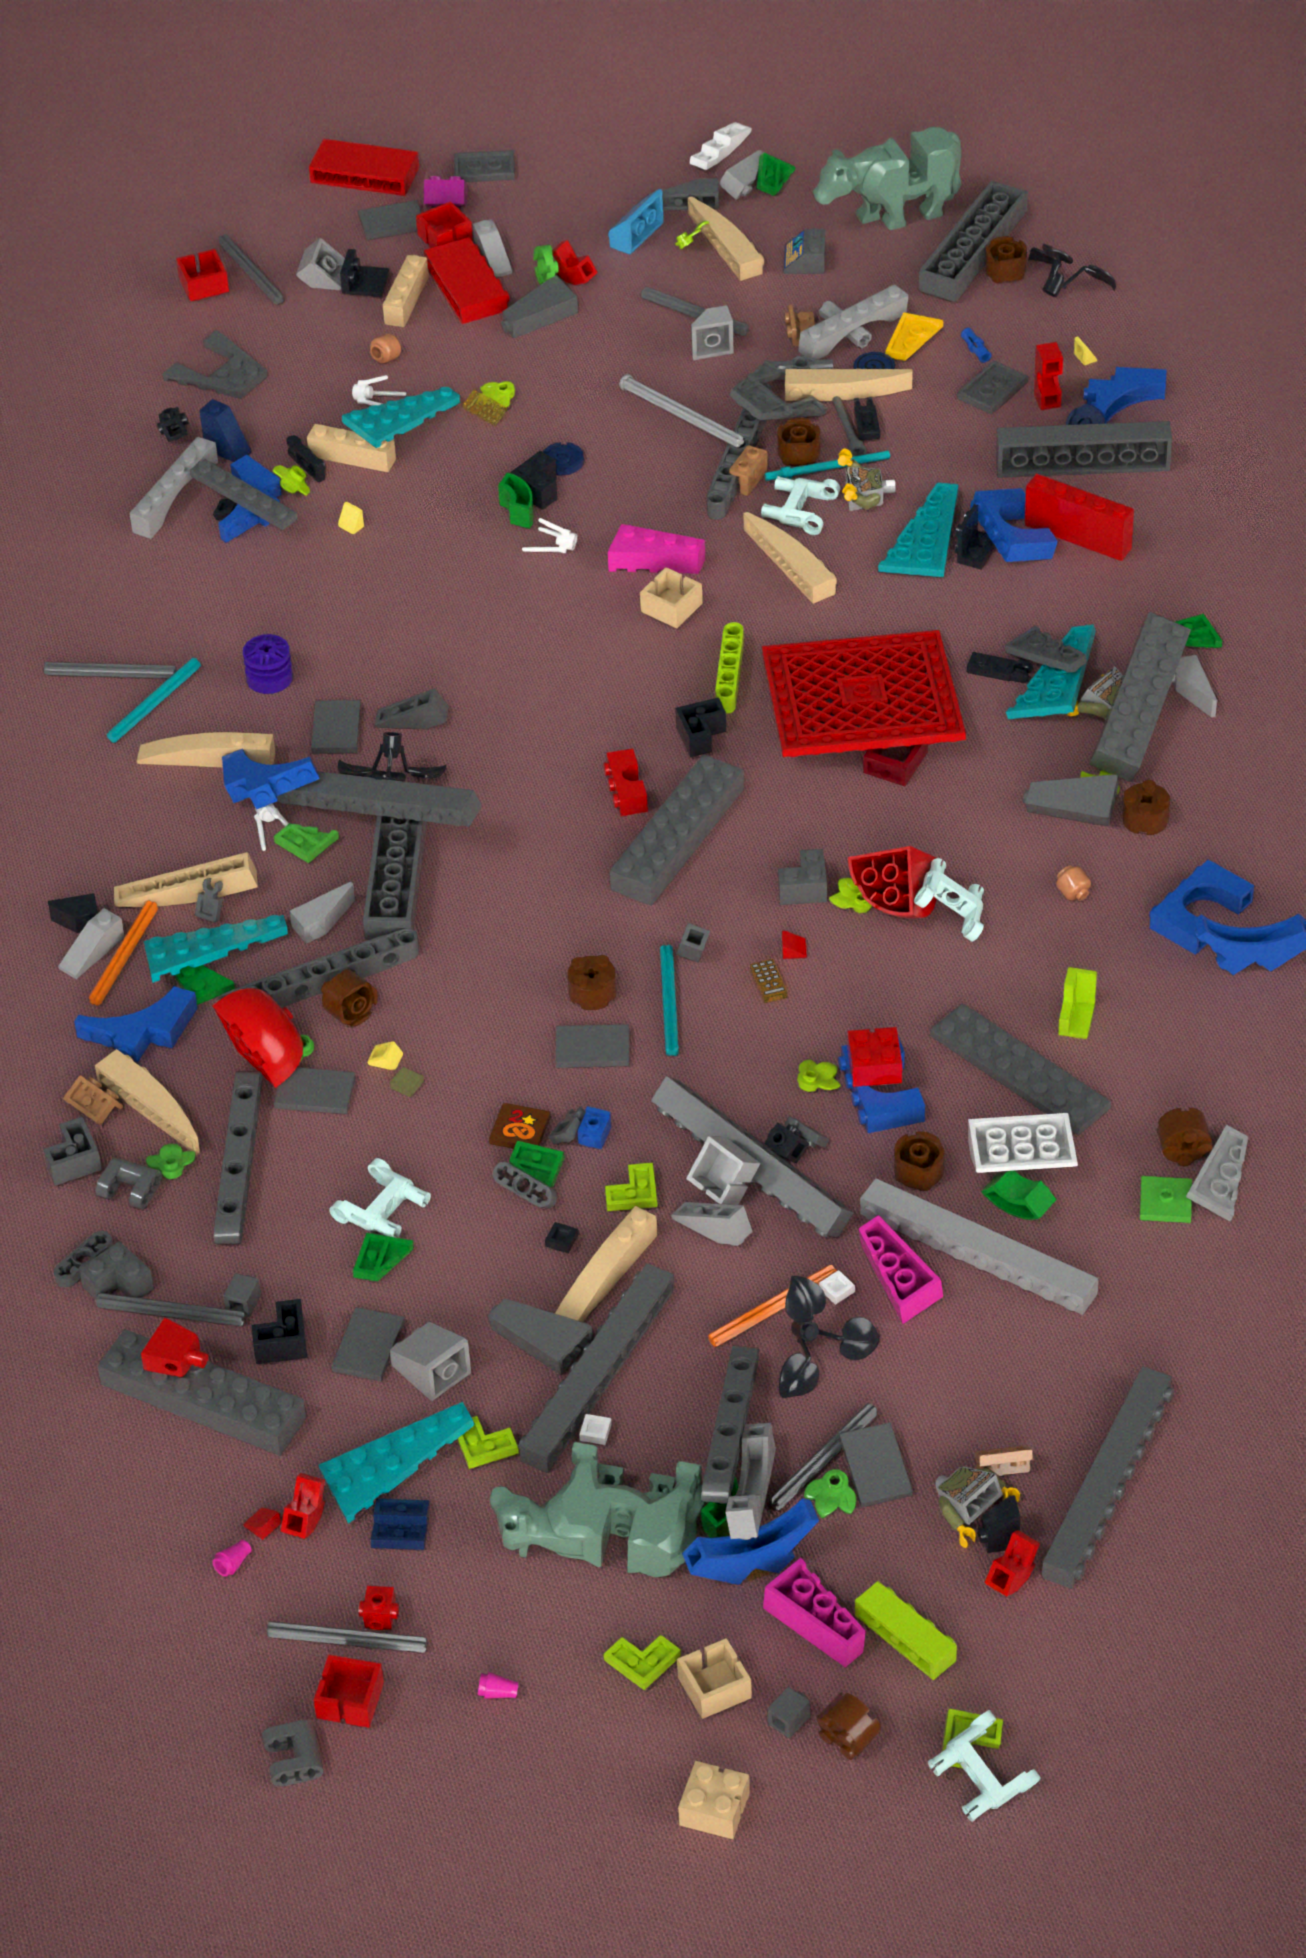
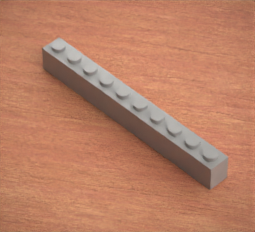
M875 1178L860 1198V1214L867 1219L872 1220L879 1215L893 1230L901 1232L913 1240L923 1242L935 1250L943 1251L957 1260L965 1261L979 1270L987 1271L1002 1280L1018 1285L1024 1290L1040 1295L1048 1301L1062 1305L1070 1311L1083 1315L1098 1294L1099 1278Z

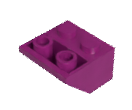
M430 176L429 180H424V205L426 207H438L450 201L456 207H466L468 185L461 177L450 176L449 180H442L440 176Z

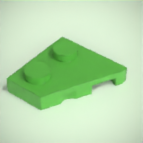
M291 823L274 836V842L307 863H310L339 839V834L336 830L324 833L318 832L317 827H303Z

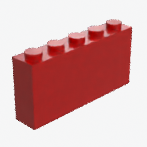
M323 139L309 165L310 183L406 196L419 170V156L417 151Z
M470 237L424 250V257H427L428 272L461 324L500 314L508 308L507 302H510L507 290H503L500 279H496L492 267H488L485 256H481L477 244H474Z
M1037 473L1026 485L1025 526L1032 529L1049 528L1053 535L1059 539L1122 561L1132 549L1133 508Z

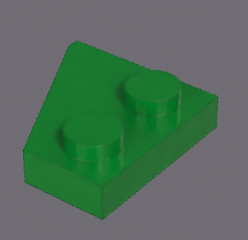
M763 152L759 156L757 189L774 196L789 179L788 177L795 171L796 167Z
M1204 614L1175 622L1191 629L1185 646L1222 647V639Z
M203 965L195 968L190 966L180 969L179 974L174 975L182 989L195 992L197 1005L235 989L232 980Z
M517 1141L509 1163L553 1188L565 1154L563 1151Z
M366 1233L353 1269V1278L378 1282L414 1249V1241Z

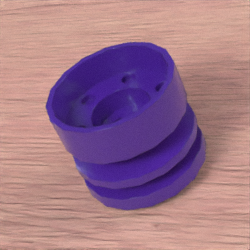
M273 634L259 635L247 641L243 647L246 682L249 688L262 694H274L287 688L293 680L290 648L287 641Z

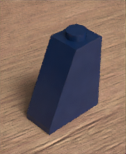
M212 399L199 410L203 439L216 442L218 456L235 462L251 453V449L230 406Z

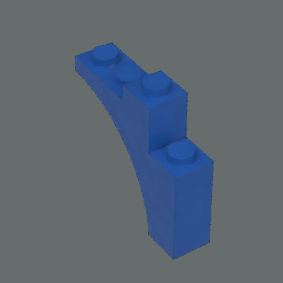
M1116 367L1115 375H1111V380L1089 379V386L1084 387L1083 400H1087V404L1100 409L1105 417V424H1107L1117 412L1130 405L1149 400H1165L1167 369Z
M248 455L230 464L232 475L280 502L277 499L278 496L282 495L279 477ZM237 504L235 509L226 518L218 522L220 538L227 543L258 523H261L263 526H267L270 523Z
M242 748L222 757L224 786L233 803L250 797L256 810L277 802V796L320 779L310 756L290 763L268 765L250 760Z
M1299 913L1275 924L1250 928L1223 925L1208 919L1202 914L1194 919L1196 925L1195 933L1198 939L1210 945L1217 954L1216 962L1223 970L1226 969L1232 975H1235L1255 961L1259 966L1263 965L1271 972L1306 950V919Z
M173 986L158 1002L132 1014L109 1018L88 1017L78 1014L74 1021L77 1038L115 1048V1050H119L124 1055H129L134 1062L138 1063L150 1043L168 1048L174 1047L198 1009L195 992Z
M802 1498L783 1515L761 1526L758 1537L747 1540L740 1538L731 1539L730 1536L717 1538L697 1537L682 1555L691 1575L740 1585L755 1568L780 1573L795 1557L792 1549L819 1522V1518L811 1500Z

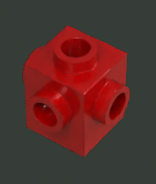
M367 1585L365 1600H360L359 1617H363L364 1628L392 1630L393 1619H398L399 1603H396L394 1587Z

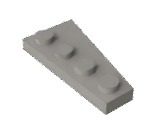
M1226 1124L1186 1195L1190 1200L1228 1221H1231L1234 1216V1205L1237 1200V1189L1241 1179V1168L1245 1158L1248 1136Z

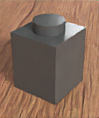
M687 923L676 955L699 963L710 931Z
M235 1273L223 1295L225 1309L245 1312V1317L250 1318L261 1296L259 1279L250 1275Z
M788 1687L767 1708L768 1725L790 1739L810 1718V1701L803 1693L796 1692Z

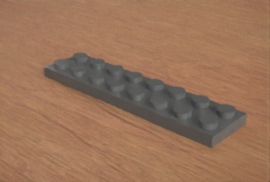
M963 1003L930 1029V1036L1044 1113H1068L1071 1131L1078 1136L1111 1108L1110 1100Z

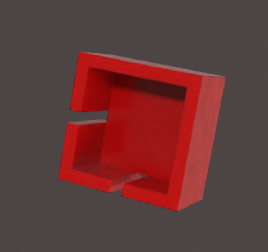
M451 201L416 215L417 234L426 244H429L430 248L470 237L473 241L472 222Z
M216 249L198 253L200 272H197L194 254L176 258L178 277L189 301L201 300L202 298L229 292L227 272Z
M897 1027L875 1028L874 1032L871 1033L870 1029L847 1031V1051L853 1087L902 1083V1059Z
M328 1654L322 1672V1680L320 1679L314 1697L316 1719L340 1723L341 1719L344 1718L346 1724L370 1728L384 1684L382 1664Z

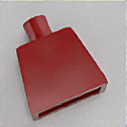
M164 1318L141 1352L143 1368L146 1371L183 1377L191 1365L204 1368L208 1361V1354L200 1351L199 1338L196 1333Z

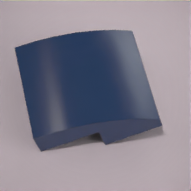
M376 1499L371 1548L424 1550L429 1518V1500Z

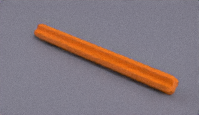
M149 900L144 904L89 995V1002L92 1005L99 1006L103 1002L157 912L156 902Z
M828 1265L807 1278L819 1285V1282L837 1272L833 1265ZM789 1288L709 1333V1342L713 1347H717L785 1308V1300Z

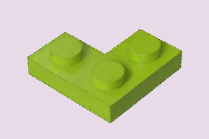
M653 1163L628 1165L630 1184L605 1186L607 1211L630 1210L635 1206L639 1208L657 1207Z
M477 1416L472 1417L474 1426L457 1439L469 1469L519 1454L517 1443L510 1428L485 1435Z
M660 1635L642 1652L621 1637L603 1655L604 1661L645 1690L681 1657V1649Z
M949 1708L946 1715L942 1751L946 1749V1745L950 1740L969 1728L970 1724L980 1714ZM996 1718L997 1720L986 1729L987 1732L970 1745L975 1744L998 1749L1001 1742L1003 1719ZM957 1762L952 1765L953 1767L962 1768Z

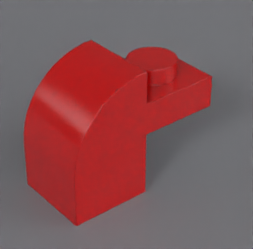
M568 240L561 241L552 250V255L559 266V271L556 274L563 281L572 285L584 284L598 273L589 255L577 257Z
M303 1473L297 1475L293 1501L284 1507L281 1532L303 1539L313 1533L322 1516L325 1501L322 1500L325 1485L324 1479Z
M1019 1530L1013 1532L1004 1555L993 1560L985 1584L1006 1597L1017 1592L1027 1581L1036 1565L1033 1560L1040 1543Z

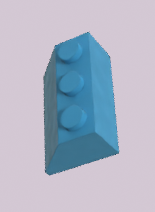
M661 189L643 198L616 225L610 228L608 237L611 248L630 255L664 223L663 194Z

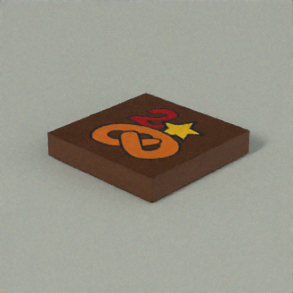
M503 1102L490 1134L489 1144L514 1149L516 1142L521 1141L540 1146L551 1118L550 1111Z

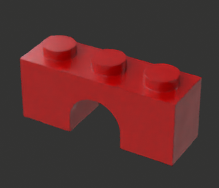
M1057 342L1036 345L1034 396L1041 411L1061 407L1062 390L1059 385L1058 375L1063 374V355Z
M634 749L606 753L607 762L603 763L605 776L610 777L608 778V787L610 792H614L612 794L614 808L618 807L620 816L648 812L647 793L643 780H639L638 763Z

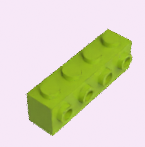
M877 1581L855 1599V1616L933 1681L956 1662L957 1645L950 1636L944 1635L937 1630L929 1619H924L911 1604L904 1603L890 1587H885Z

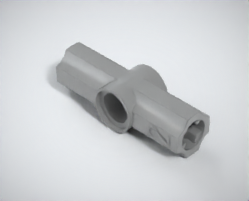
M826 301L819 309V315L827 319L843 310L835 303ZM859 326L847 334L846 337L856 346L864 348L872 339V334L863 326Z

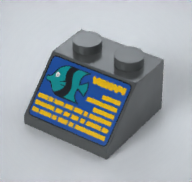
M804 229L785 244L783 274H824L825 229Z

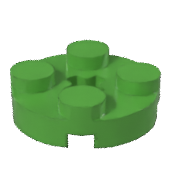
M551 245L536 246L533 260H537L538 267H534L537 280L541 285L555 276L559 269L557 261H553Z

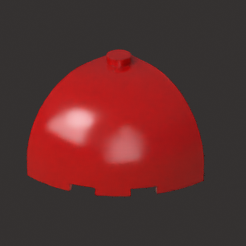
M912 846L848 857L849 870L854 885L858 887L863 895L862 897L874 908L892 916L910 919L925 918L933 911L937 901L935 897H932L931 901L924 908L915 904L914 899L923 886L926 873L930 871L932 860L936 859V857Z
M254 988L232 992L212 1005L236 1051L257 1071H261L262 1076L276 1088L292 1075L303 1055V1040L291 1021L293 1015L285 1006L281 1008L268 993Z

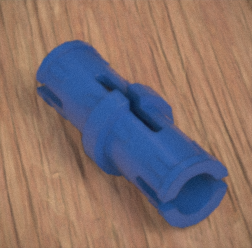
M965 328L961 332V337L968 344L970 352L975 353L982 363L989 361L991 353L984 346L982 338L977 337L971 328Z

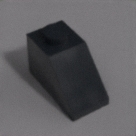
M95 893L48 901L51 921L76 933H81L87 922L98 914Z
M1015 1495L1007 1497L982 1516V1527H978V1536L980 1543H985L987 1553L1006 1551L1012 1533L1017 1530L1020 1531V1513Z

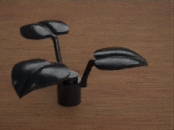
M1047 244L1042 245L1043 250L1034 247L1030 250L1028 260L1052 264L1050 275L1042 289L1052 297H1057L1061 288L1066 289L1067 285L1083 271L1109 284L1114 291L1116 289L1114 278L1107 271L1093 265L1081 267L1064 282L1065 277L1057 272L1059 267L1062 266L1061 261L1072 264L1073 259L1071 256Z
M384 732L383 744H380V750L373 767L351 765L339 759L338 771L340 774L404 782L406 780L404 773L391 772L392 758H397L399 753L402 758L404 771L411 773L415 777L438 778L446 770L447 764L438 767H408L404 746L401 745L402 734ZM383 753L388 758L387 772L376 770Z
M795 1275L791 1276L785 1309L787 1315L794 1320L791 1325V1331L794 1336L798 1337L797 1342L801 1344L806 1358L801 1353H794L784 1362L779 1379V1394L783 1398L805 1395L811 1392L818 1383L819 1369L816 1364L810 1362L811 1354L805 1341H813L818 1335L842 1341L839 1349L841 1355L850 1360H860L870 1355L876 1349L880 1340V1335L874 1325L863 1317L849 1319L843 1326V1336L819 1329L818 1325L812 1320L814 1319L813 1315L821 1313L825 1308V1293L814 1281Z

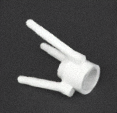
M387 375L368 380H358V384H354L352 391L353 399L358 404L367 405L382 404L369 400L372 399L373 395L406 396L407 393L373 391V387L368 385L388 379Z
M539 518L538 521L556 531L539 527L538 530L557 537L556 544L559 547L522 548L524 552H561L566 554L567 549L574 550L577 543V534Z
M273 803L257 809V814L254 816L263 851L266 850L262 821L271 822L274 819H279L285 827L289 824Z

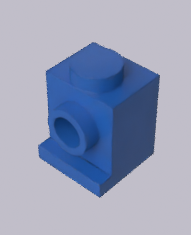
M587 1106L586 1113L578 1129V1144L602 1149L611 1130V1112Z

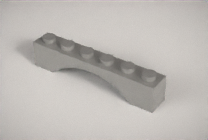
M894 284L800 332L798 352L803 356H807L810 360H818L828 355L842 338L859 326L876 320L892 322L902 317L903 312H907L908 294Z
M197 437L130 512L133 533L150 539L163 526L165 517L175 497L193 479L190 469L204 459L215 465L218 463L216 442Z
M771 1423L745 1424L742 1436V1465L739 1487L736 1495L728 1498L726 1517L731 1539L740 1538L747 1540L758 1537L776 1452Z

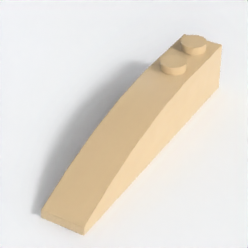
M692 196L688 197L689 216L696 225L702 221L710 222L703 225L701 231L738 279L742 281L763 274L762 265H764V258L761 253L757 252L754 244L749 242L746 236L723 215Z
M786 369L785 401H800L811 396L815 397L818 401H832L836 396L840 397L841 400H854V398L876 397L912 389V369Z
M749 512L743 513L744 530L813 604L835 595L836 577L834 573L824 566L821 560H818L812 552L783 530Z
M239 732L199 733L165 738L141 744L137 764L223 767V756L243 748L250 760L261 764L273 765L275 758L273 734Z
M246 852L115 886L114 904L116 907H143L146 901L149 900L156 902L157 906L197 902L198 893L205 892L202 884L207 878H211V886L215 888L216 882L222 881L223 888L217 895L222 897L257 888V870L249 853Z
M117 1049L95 1065L97 1080L100 1084L118 1095L120 1099L187 1149L194 1151L195 1155L200 1153L198 1136L177 1101L145 1067H140L129 1055H124Z
M635 1206L591 1258L555 1314L584 1322L657 1237L656 1216Z

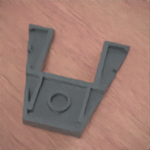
M215 330L203 340L204 347L230 360L213 374L206 377L179 363H175L163 373L165 381L170 379L178 380V384L187 386L190 383L198 385V388L202 390L211 388L215 389L216 393L239 399L243 398L268 377L267 370L218 330Z
M765 360L762 366L759 365L755 372L750 373L745 380L739 382L729 395L738 405L744 407L754 418L759 420L823 416L828 409L813 396L787 404L765 387L764 383L779 379L782 373L781 370L768 360Z

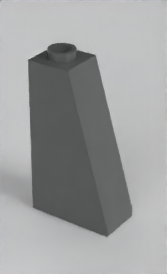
M555 275L502 311V328L515 339L577 314V296Z
M1118 775L1031 782L1029 790L1025 789L1023 803H1026L1027 812L1110 826L1119 786Z
M506 1298L499 1305H495L488 1315L493 1331L559 1375H562L583 1353L585 1346L594 1339L592 1327L587 1323Z

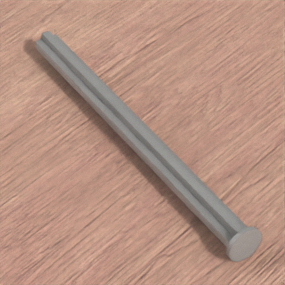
M629 374L621 378L619 383L620 389L628 390L735 447L743 445L742 435L634 380Z

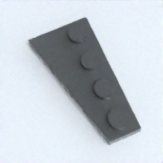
M1036 626L1005 645V650L1008 654L1065 670L1066 672H1075L1087 663L1084 653L1071 646H1064L1063 641L1059 639H1051L1049 633H1041L1040 629Z

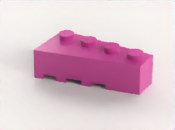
M621 524L608 550L609 572H617L618 568L627 569V572H636L637 569H650V573H658V571L669 568L677 573L699 574L705 561V540L625 524Z
M879 1215L858 1229L861 1247L902 1324L943 1297L941 1279Z
M800 1558L765 1586L763 1609L846 1668L863 1653L866 1631L846 1608H841L836 1602L834 1594L831 1591H826L820 1584L821 1580L815 1573L811 1574L806 1568L804 1560Z

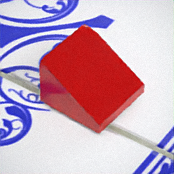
M782 931L783 959L807 958L806 938L788 931Z
M262 1507L243 1526L263 1540L281 1524L280 1513Z

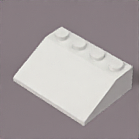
M1068 1113L968 1119V1143L976 1173L1077 1166V1157Z

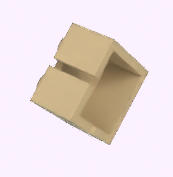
M665 568L654 578V582L651 581L640 592L641 612L678 628L703 604L702 584L685 576L682 587V574Z
M727 1638L704 1647L706 1667L702 1669V1653L700 1650L677 1659L678 1679L702 1719L752 1698L751 1678L741 1661H738V1656Z
M695 1761L678 1806L679 1825L733 1839L750 1794L749 1774L726 1768L722 1773L718 1766Z

